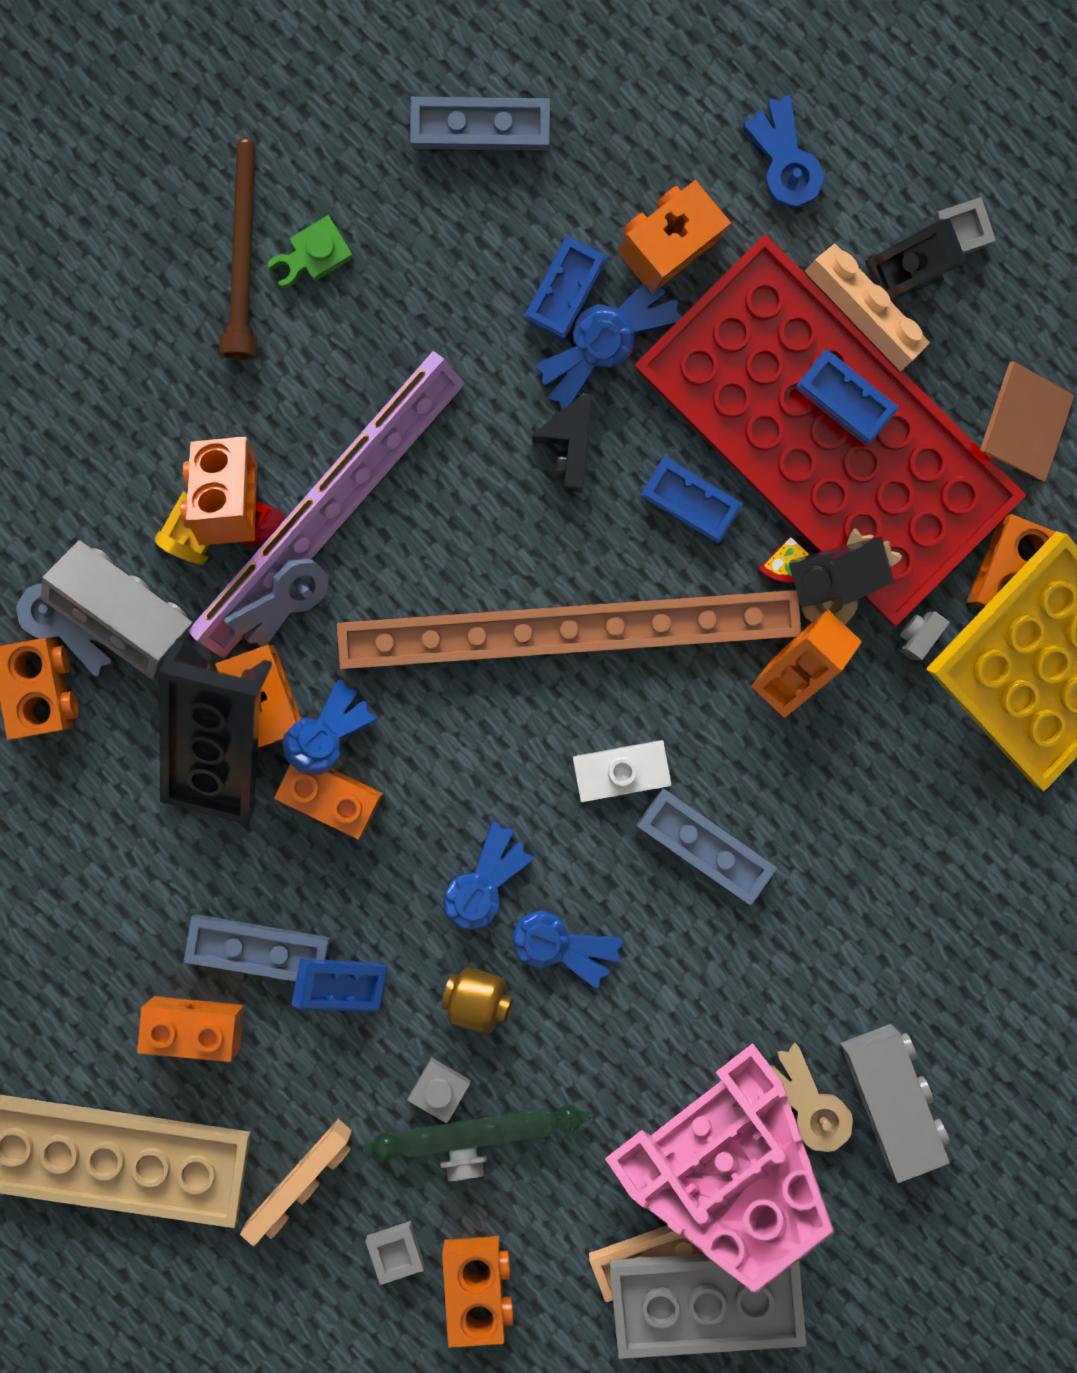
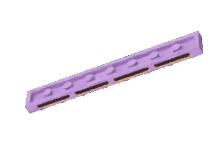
M432 351L189 628L188 632L197 642L224 659L244 636L242 635L235 639L231 633V628L226 625L223 619L270 594L273 590L274 574L279 572L287 561L304 558L312 559L466 384L444 358Z

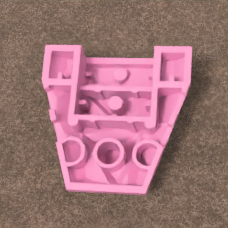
M752 1043L716 1072L721 1079L718 1084L655 1133L649 1135L641 1130L606 1157L605 1160L633 1200L642 1207L649 1209L667 1223L668 1227L679 1235L684 1236L701 1249L707 1257L750 1290L757 1293L832 1235L834 1230L811 1168L784 1084Z

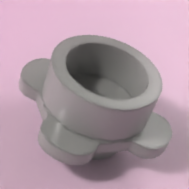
M476 1148L455 1150L449 1152V1161L440 1163L441 1168H446L448 1181L484 1176L483 1162H486L487 1155L477 1156Z

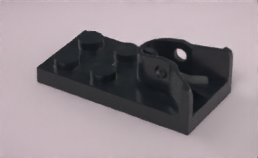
M176 639L159 671L160 802L249 824L255 807L261 688L272 666V661L263 660L251 669L244 670L241 677L210 670V662L207 659L203 658L186 640Z

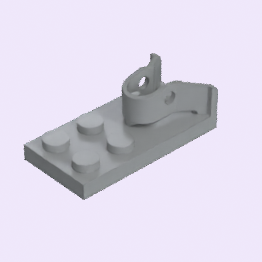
M705 1254L610 1260L619 1359L807 1346L799 1260L757 1293L750 1290Z

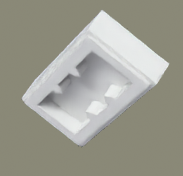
M663 740L572 756L581 802L671 786Z

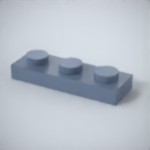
M411 97V149L549 151L550 98Z
M664 788L660 790L637 823V827L749 905L753 904L777 869L776 866Z
M195 914L191 917L184 963L296 982L300 959L327 960L330 937Z

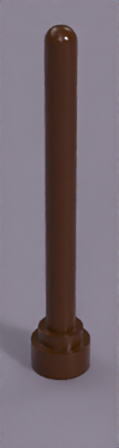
M243 137L237 142L230 325L225 326V334L220 335L219 356L227 359L253 360L257 354V338L253 336V329L248 327L255 143L248 137Z

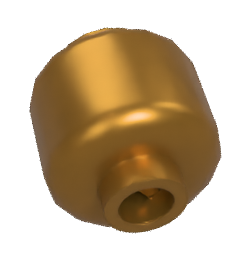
M467 967L459 975H451L443 994L441 1007L447 1010L448 1020L451 1024L479 1034H489L496 1027L497 1023L506 1024L512 1009L513 998L506 996L507 985L502 977Z

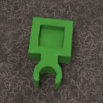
M327 215L289 238L296 251L289 255H277L270 259L267 265L271 271L280 265L290 267L289 276L278 282L282 289L292 287L298 281L299 276L307 270L313 280L317 281L354 257L333 221Z

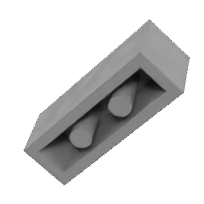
M80 540L42 577L41 600L152 680L159 674L176 639L188 641L190 634L188 630L193 622L188 619L186 613L179 606L171 602H164L150 591L148 585L143 580L134 575L128 576L113 565L111 559L103 551L97 548L91 549Z
M889 1024L840 1043L888 1171L896 1182L900 1183L950 1164L944 1149L951 1145L941 1120H933L928 1104L933 1103L934 1098L924 1076L918 1078L911 1062L917 1060L918 1057L907 1033L901 1035L894 1026Z

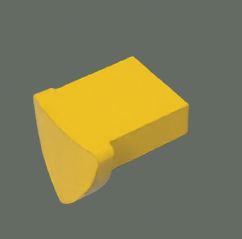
M183 491L161 531H158L154 541L168 553L204 566L208 559L204 554L209 545L199 546L191 529L185 528L183 525L181 502L182 500H187L188 494Z

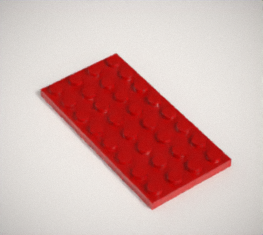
M766 234L633 367L818 553L845 546L854 528L862 536L873 535V538L882 536L883 542L887 540L890 542L891 551L900 553L902 556L900 561L891 567L894 583L863 598L892 627L897 626L1026 496L903 371L900 372L852 320ZM825 349H828L899 407L868 446H865L795 389V386Z

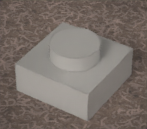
M982 197L938 211L933 216L935 222L950 218L964 255L991 246L996 241Z
M936 611L924 613L922 617L918 614L914 615L900 633V637L904 639V642L898 650L911 660H923L950 622Z
M431 1058L407 1101L448 1123L469 1087L471 1080Z
M411 1221L367 1235L365 1242L380 1285L424 1271L425 1263Z

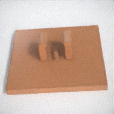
M1009 362L980 451L1036 480L1046 482L1075 395L1020 364Z

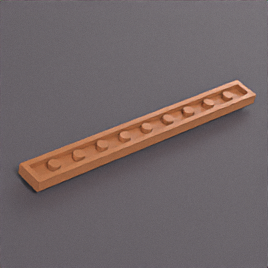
M796 590L337 623L340 669L797 637L801 633L799 598Z

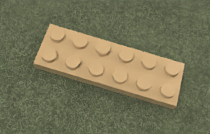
M0 1095V1194L235 1228L238 1222L251 1132Z

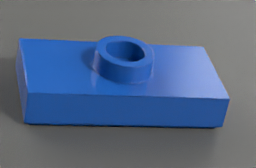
M566 235L524 315V321L565 341L608 256Z
M825 349L795 386L797 391L865 446H868L899 409L896 404L828 349Z
M665 456L639 496L715 544L720 543L743 505L738 500Z
M300 959L291 1005L303 1010L379 1012L387 966L371 962Z

